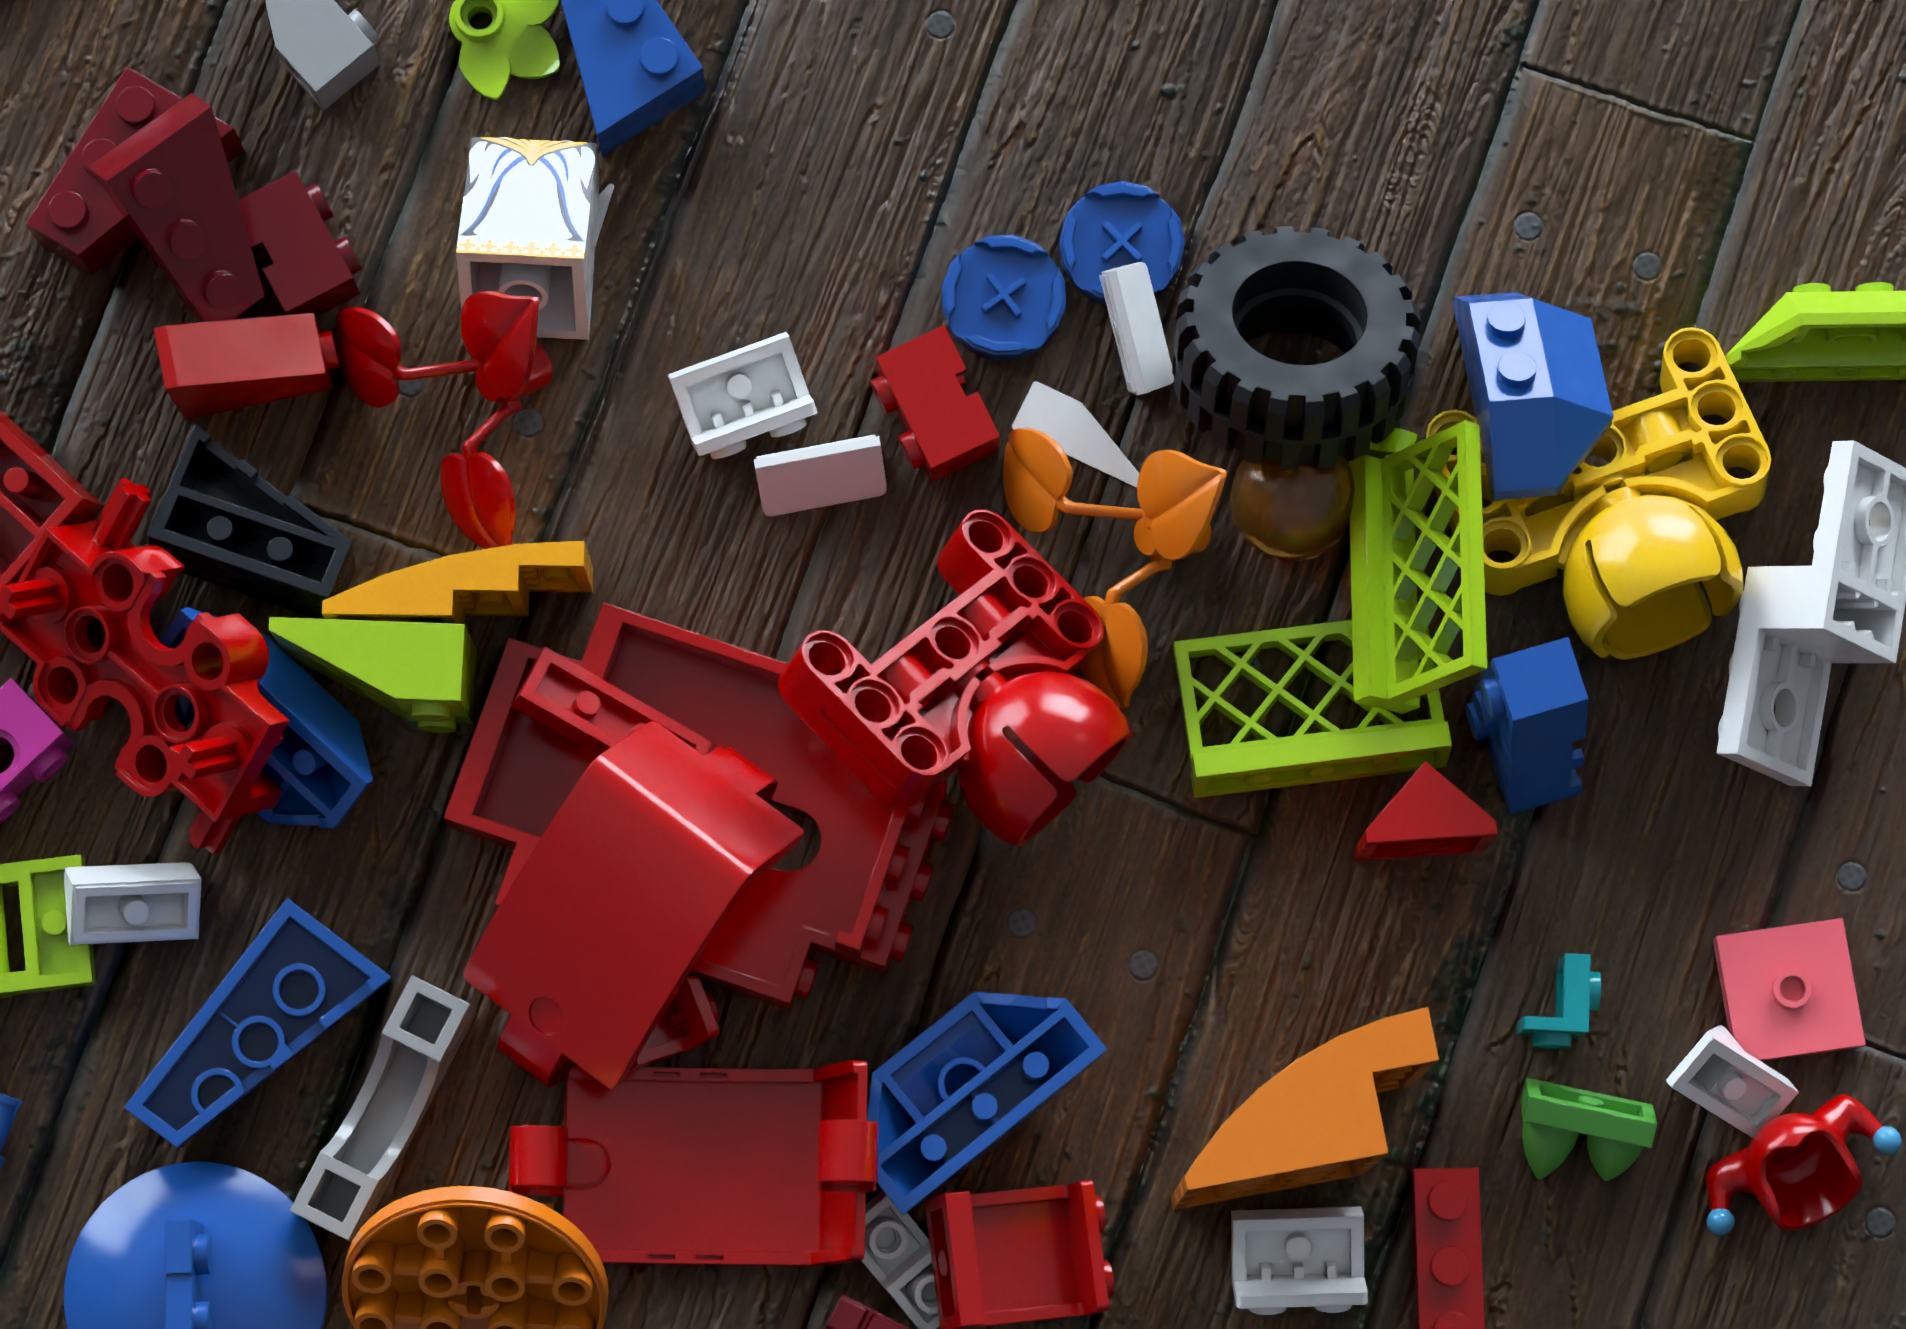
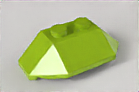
M1886 282L1865 283L1858 285L1855 291L1831 292V286L1824 283H1808L1795 286L1793 292H1786L1727 353L1725 358L1737 382L1906 380V291H1894L1893 284Z

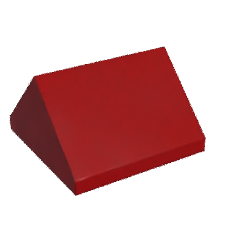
M1425 761L1365 830L1354 848L1355 862L1483 853L1498 834L1497 821Z

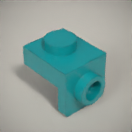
M1564 953L1556 961L1555 1017L1524 1016L1517 1022L1516 1036L1532 1037V1047L1570 1049L1572 1039H1581L1589 1032V1010L1598 1011L1601 999L1600 972L1590 971L1591 954Z

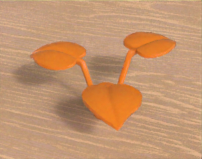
M1033 428L1014 429L1008 436L1009 441L1004 452L1003 487L1008 508L1012 516L1023 528L1030 532L1039 533L1051 530L1057 523L1059 509L1066 514L1137 521L1134 527L1136 546L1141 553L1149 555L1152 558V562L1111 587L1106 593L1105 600L1098 596L1083 598L1102 619L1104 635L1080 669L1087 681L1093 683L1110 696L1119 708H1128L1131 695L1140 683L1145 670L1148 639L1146 629L1138 613L1129 604L1119 603L1120 599L1127 591L1158 571L1171 569L1172 560L1185 558L1190 554L1202 552L1207 548L1211 538L1210 522L1216 510L1227 471L1201 463L1179 451L1160 450L1150 454L1141 467L1137 483V497L1141 508L1076 503L1065 497L1072 483L1073 472L1068 457L1061 446L1050 436Z

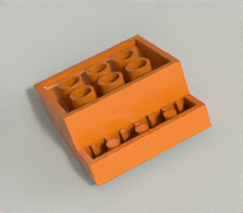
M1425 1007L1382 1018L1339 1035L1296 1059L1259 1087L1223 1123L1195 1159L1171 1196L1172 1209L1179 1210L1357 1177L1368 1172L1389 1153L1377 1093L1412 1087L1439 1061L1429 1008Z

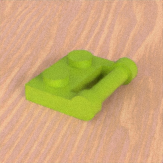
M81 854L0 864V998L12 997L18 994L97 985L93 944L70 945L68 942L64 873L67 867L86 866L85 858ZM18 885L26 971L10 972L3 889Z

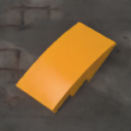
M585 541L512 544L453 554L383 574L322 601V615L325 619L465 624V615L529 616V591L593 592V565Z

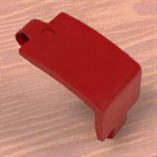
M656 721L648 722L600 754L583 773L542 835L498 907L463 971V977L467 982L511 1014L497 1043V1050L548 1088L556 1085L566 1075L567 1069L571 1068L574 1063L607 1088L613 1089L620 1084L697 960L743 891L750 883L771 869L793 850L803 836L804 830L768 804L777 789L778 781L732 747L725 749L720 745L703 756Z
M849 1060L816 1069L641 1067L629 1071L624 1080L613 1089L607 1088L580 1066L568 1068L565 1075L564 1127L548 1125L510 1127L508 1192L518 1195L562 1197V1216L574 1224L587 1237L599 1254L602 1263L834 1266L861 1261L865 1255L866 1193L876 1191L878 1177V1122L867 1121V1062Z

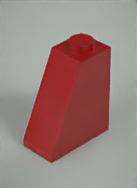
M314 313L166 325L154 328L165 390L185 420L333 389L330 369L340 367L333 331L322 332Z

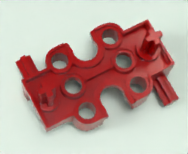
M121 478L98 520L45 529L18 582L0 586V631L38 664L33 677V691L37 702L62 727L68 726L74 732L84 730L90 721L104 717L105 713L103 710L111 696L122 703L131 721V733L128 742L121 749L114 768L117 770L115 775L133 791L142 796L155 797L176 791H181L201 809L188 832L192 836L189 842L196 849L206 848L212 855H218L221 853L241 816L274 808L281 796L283 789L262 772V769L275 746L280 745L284 737L281 735L290 720L270 704L259 692L258 686L269 664V650L265 638L257 628L239 613L216 618L208 612L197 614L188 627L184 640L174 649L161 644L155 637L150 625V611L154 603L162 600L167 594L178 572H182L185 566L168 551L159 546L145 545L135 547L130 541L152 500L148 497L151 491L143 484L134 485L129 479ZM92 616L99 619L105 630V642L100 651L92 645V642L87 637V625ZM181 694L191 701L195 710V719L190 729H187L178 721L175 713V705Z

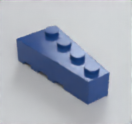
M287 898L124 1108L175 1147L181 1148L391 982V976Z

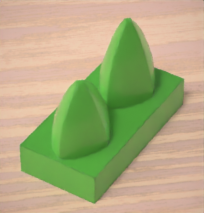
M1526 1078L1520 1101L1523 1117L1522 1139L1525 1156L1537 1179L1545 1178L1565 1161L1574 1148L1580 1133L1587 1134V1148L1590 1160L1598 1174L1605 1181H1609L1627 1170L1639 1157L1643 1147L1652 1148L1657 1128L1653 1104Z

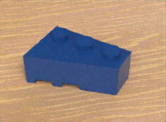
M1569 637L1493 658L1470 694L1473 702L1466 704L1465 710L1474 739L1476 741L1485 739L1508 814H1514L1582 794V783L1575 768L1584 766V755L1581 748L1573 750V741L1586 738L1589 699Z

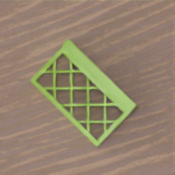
M1466 420L1383 459L1364 454L1348 462L1354 702L1405 714L1420 708V696L1487 669L1480 424ZM1457 447V464L1448 479L1442 471L1453 449ZM1416 466L1420 470V473L1414 483L1413 467ZM1436 485L1442 493L1428 518L1422 510ZM1458 506L1459 524L1450 539L1443 532ZM1415 525L1422 531L1417 542L1415 539ZM1436 546H1438L1444 553L1430 579L1423 571ZM1458 567H1460L1461 585L1452 600L1445 592ZM1417 586L1424 592V593L1422 594V596H1421V598H1420L1418 604H1417ZM1439 606L1446 614L1435 636L1431 639L1425 631ZM1461 628L1463 630V656L1452 660L1447 653ZM1418 646L1425 652L1420 665Z
M1352 620L1174 641L1173 645L1191 762V781L1194 798L1417 771L1425 761L1433 768L1447 767L1452 742L1448 721L1445 722L1440 691L1437 689L1420 696L1426 701L1429 719L1404 722L1388 710L1356 703L1369 713L1357 728L1340 730L1322 717V715L1340 692L1354 702L1353 685L1348 683L1353 677V661L1344 673L1338 676L1312 656L1326 641L1341 640L1353 649ZM1427 627L1425 633L1430 637L1429 628ZM1301 644H1309L1304 651L1296 646ZM1418 646L1420 665L1425 652ZM1278 648L1295 660V663L1278 684L1249 665L1261 649ZM1247 651L1241 659L1235 654H1233L1236 652ZM1215 655L1233 669L1213 692L1192 677L1189 658ZM1304 667L1332 686L1314 710L1285 691ZM1240 675H1243L1269 694L1251 718L1222 699ZM1195 694L1206 702L1198 712ZM1277 700L1305 719V722L1293 736L1277 738L1259 725L1260 721ZM1214 708L1242 727L1230 744L1206 747L1202 745L1200 725ZM1376 719L1385 723L1384 725L1371 726ZM1313 726L1322 731L1319 733L1308 734L1309 731L1313 728ZM1250 734L1259 739L1255 741L1244 742Z

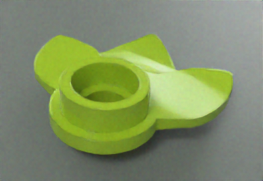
M559 0L454 1L449 13V23L453 35L462 44L459 67L467 82L478 93L489 99L498 100L503 95L511 74L519 78L539 79L559 71L560 59L556 44L542 26L555 13ZM477 13H487L493 18L491 24L485 29H475L470 25L471 18Z

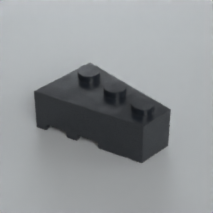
M194 425L147 534L149 545L165 549L185 566L181 573L315 619H325L322 615V601L348 590L356 571L352 541L290 494L288 496L284 495L260 477L258 470L243 459L241 461L236 459L212 441L210 434L198 425Z

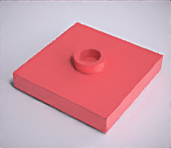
M1843 918L1719 935L1713 938L1728 1030L1745 1052L1763 1062L1860 1048L1866 1045Z

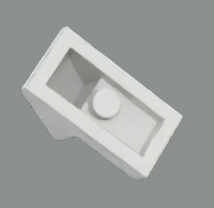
M1722 1025L1707 1031L1666 1079L1673 1089L1752 1138L1765 1123L1778 1117L1799 1093L1788 1078L1745 1052Z

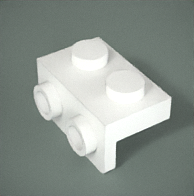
M787 332L668 374L691 443L698 456L710 453L712 459H719L736 454L747 447L746 439L768 431L771 437H781L794 433L807 425L805 418L818 413L814 400L809 395Z
M1361 1206L1231 1211L1232 1286L1237 1308L1248 1309L1260 1315L1279 1314L1284 1312L1287 1307H1314L1321 1312L1339 1313L1349 1310L1352 1305H1365L1368 1303V1289L1364 1278V1214Z

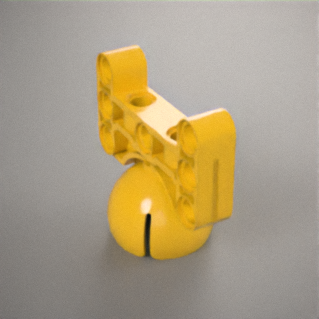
M1690 327L1680 329L1671 334L1665 342L1659 379L1663 394L1612 411V425L1588 455L1604 457L1610 463L1606 466L1595 467L1583 461L1569 475L1568 482L1555 496L1493 500L1480 440L1482 498L1492 503L1486 508H1482L1485 592L1498 596L1509 595L1521 588L1557 576L1558 568L1564 570L1563 597L1570 623L1581 641L1601 658H1606L1609 655L1621 660L1644 657L1681 644L1704 632L1709 627L1712 616L1705 595L1698 582L1703 583L1712 606V612L1716 616L1727 615L1739 602L1743 593V571L1736 546L1724 528L1715 520L1735 513L1749 511L1759 505L1765 495L1771 455L1719 343L1712 334L1703 329ZM1691 362L1696 363L1703 369L1698 372H1687L1680 369L1677 365ZM1444 411L1435 416L1428 424L1426 438L1464 420L1476 424L1477 420L1465 411ZM1714 414L1725 418L1728 422L1723 425H1712L1703 421L1702 417ZM1450 455L1442 471L1448 479L1457 464V455ZM1735 467L1745 468L1753 476L1745 479L1734 478L1726 470ZM1435 485L1434 490L1439 499L1442 491ZM1458 506L1449 520L1453 534L1459 524ZM1497 550H1504L1510 552L1516 558L1510 562L1499 563L1488 558L1487 554Z

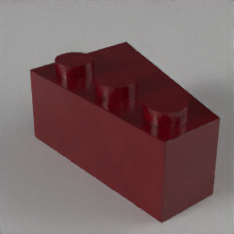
M125 68L25 223L39 245L93 275L138 238L89 166L183 98L131 68ZM215 117L226 160L230 162L243 152L244 148L234 127Z
M193 93L189 94L89 166L92 173L188 309L200 322L232 320L265 296L213 110L209 104Z

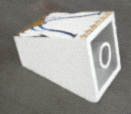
M471 137L456 249L461 311L465 300L469 296L481 291H494L512 296L538 297L537 337L589 340L599 198L597 143L569 140L512 139L508 137Z

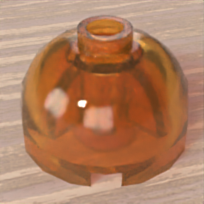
M1344 456L1338 457L1336 465L1315 470L1314 463L1300 464L1298 471L1280 470V463L1264 460L1263 465L1260 466L1243 459L1236 468L1229 496L1233 522L1247 543L1257 550L1260 548L1268 554L1278 556L1277 559L1292 562L1316 558L1334 547L1350 525L1355 494L1353 472Z

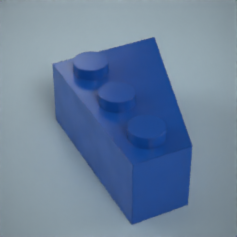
M560 0L602 157L706 91L702 65L657 0Z

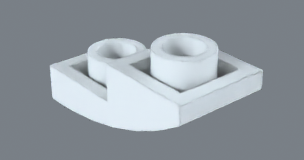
M882 1190L865 1205V1255L861 1261L918 1329H936L940 1324L929 1239L908 1213L905 1215L900 1213Z

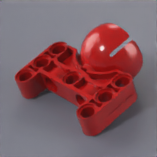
M974 510L968 513L938 554L937 560L941 575L960 596L872 664L837 633L828 630H817L809 634L780 674L778 688L786 704L886 804L896 808H910L916 805L922 798L945 781L957 767L959 785L967 805L980 823L1001 841L1014 846H1022L1040 833L1075 801L1077 790L1070 781H1074L1077 778L1085 783L1095 781L1124 749L1133 733L1126 716L1110 696L1093 683L1074 676L1103 638L1104 626L1100 616L1005 519L989 510ZM1001 649L1005 650L995 659L992 658ZM923 711L927 712L924 716L920 715Z

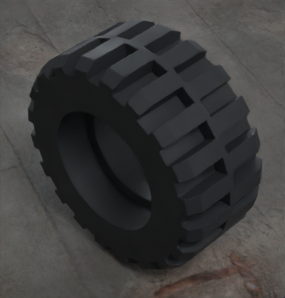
M1294 226L1276 227L1273 230V234L1263 236L1258 230L1239 237L1238 245L1235 247L1228 242L1209 254L1208 263L1204 261L1199 264L1188 277L1187 288L1181 291L1177 306L1172 374L1175 377L1174 389L1179 403L1188 409L1187 417L1203 434L1210 430L1212 432L1211 441L1228 453L1233 449L1243 452V459L1245 461L1260 466L1263 465L1265 460L1280 463V470L1298 471L1300 464L1314 463L1316 470L1336 465L1337 458L1345 456L1350 461L1368 452L1370 442L1378 444L1394 431L1396 421L1404 417L1410 403L1421 338L1419 335L1421 319L1418 306L1411 299L1412 291L1405 280L1399 274L1392 276L1393 266L1376 251L1372 255L1365 253L1364 245L1361 242L1345 236L1343 241L1329 237V230L1311 227V233L1294 232ZM1298 331L1329 341L1338 347L1344 355L1332 361L1316 365H1292L1272 360L1258 353L1246 342L1271 332Z

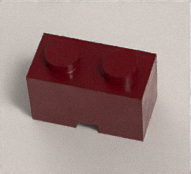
M295 170L238 199L251 249L259 265L270 259L273 264L264 268L263 271L286 315L314 313L315 317L360 295L352 275L363 269L346 237L335 242L331 237L324 222L333 218L334 215L317 183L305 188Z

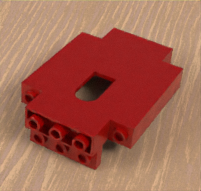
M603 602L582 662L566 656L563 657L710 740L712 744L707 754L720 745L725 749L732 747L778 781L777 789L770 802L806 814L816 823L821 835L818 854L806 867L796 871H782L771 868L746 887L688 976L697 974L702 981L792 1011L796 996L808 999L818 972L820 962L810 959L812 950L882 974H886L891 959L902 963L914 929L913 925L904 923L911 898L923 902L935 865L924 862L932 838L944 841L955 809L954 804L945 802L947 784L942 782L910 808H896L886 804L865 785L781 697L778 688L779 676L788 663ZM508 638L444 815V820L451 829L514 849L495 902L497 908L583 773L598 757L595 753L512 707L534 661L542 651V648L512 638Z

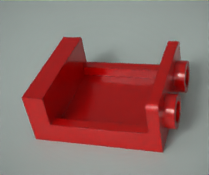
M1093 1180L1077 1181L1059 1186L970 1194V1191L945 1193L925 1200L940 1329H972L1083 1317L1109 1310V1299L1114 1292V1276L1110 1263L1103 1258L1100 1233L1105 1228L1106 1214L1101 1197L1095 1194Z

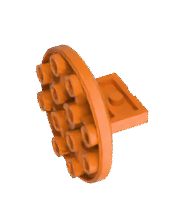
M451 1186L424 1190L398 1199L379 1210L368 1219L352 1240L345 1261L341 1289L344 1307L354 1329H603L609 1294L608 1279L599 1254L592 1243L574 1224L554 1211V1204L539 1203L512 1192L477 1186Z

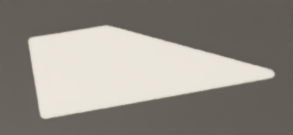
M1034 381L1012 424V429L1033 428L1054 439L1066 455L1137 488L1140 473L1083 403Z

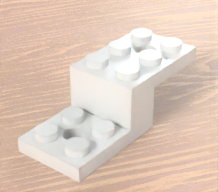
M1832 441L1829 465L1823 480L1824 495L1819 525L1813 539L1814 555L1812 566L1748 567L1744 591L1739 601L1740 616L1734 652L1729 661V681L1724 711L1718 726L1719 741L1716 753L1789 786H1812L1831 664L1896 663L1906 604V468L1856 441Z

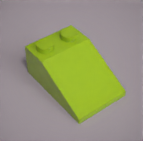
M269 617V631L287 655L407 721L418 722V730L433 733H451L456 731L457 723L473 724L477 648L465 624Z

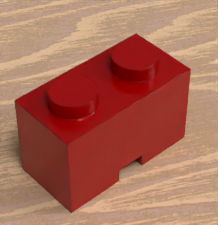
M945 325L877 356L876 373L878 377L870 380L874 394L884 413L887 415L896 411L906 431L898 436V440L908 463L913 470L923 466L930 482H934L999 451L1000 435L978 391L966 397L962 386L966 385L963 374L966 373L967 369Z

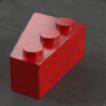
M0 409V586L18 582L46 528L92 521L105 505Z

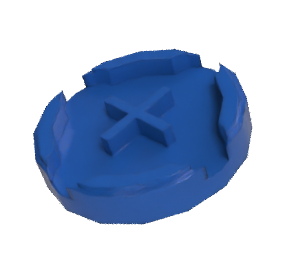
M1125 181L1098 185L1087 192L1085 197L1078 200L1065 216L1059 240L1063 270L1075 288L1096 303L1106 305L1099 275H1102L1101 272L1137 262H1144L1148 268L1154 296L1156 297L1164 292L1179 272L1185 244L1180 218L1172 206L1170 208L1167 202L1159 198L1160 195L1149 187Z
M1015 235L987 236L974 242V245L968 247L962 254L960 252L950 263L942 284L943 316L953 337L970 352L991 360H1018L1041 350L1057 333L1066 309L1065 280L1059 267L1057 268L1055 262L1048 257V253L1037 243Z

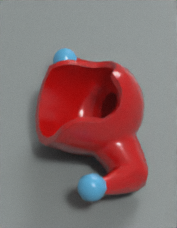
M1848 1094L1834 1097L1811 1115L1789 1113L1775 1117L1756 1132L1747 1148L1719 1160L1707 1172L1706 1188L1711 1209L1706 1221L1707 1229L1716 1235H1726L1731 1232L1735 1220L1729 1211L1732 1195L1739 1191L1755 1194L1779 1229L1791 1231L1804 1229L1820 1223L1838 1213L1852 1202L1862 1188L1863 1177L1854 1157L1845 1144L1849 1135L1854 1133L1872 1139L1875 1148L1883 1155L1895 1154L1900 1149L1902 1144L1901 1136L1896 1129L1883 1126L1865 1106Z

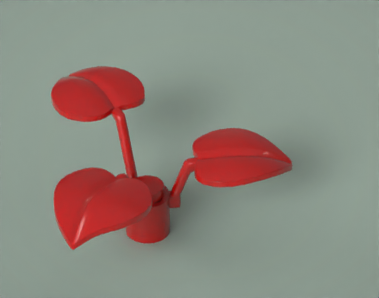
M481 291L469 296L462 306L461 333L468 353L475 360L407 368L399 364L401 342L397 333L383 317L373 311L360 307H350L339 311L335 316L337 325L335 337L340 365L351 390L364 403L376 408L393 404L399 394L398 379L407 381L476 371V385L481 395L488 401H496L501 404V407L464 442L462 446L463 455L453 453L443 458L440 471V485L442 496L451 518L470 540L483 549L512 545L516 510L511 482L506 471L497 460L487 453H477L481 442L510 414L521 410L522 406L519 398L544 389L551 383L552 365L542 346L536 342L539 298L533 296H512L494 291Z

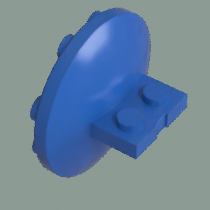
M187 1162L160 1167L142 1174L116 1190L98 1207L82 1229L73 1247L65 1277L64 1311L67 1329H323L329 1297L328 1272L324 1254L308 1220L290 1211L293 1201L277 1187L261 1177L240 1168L213 1162Z

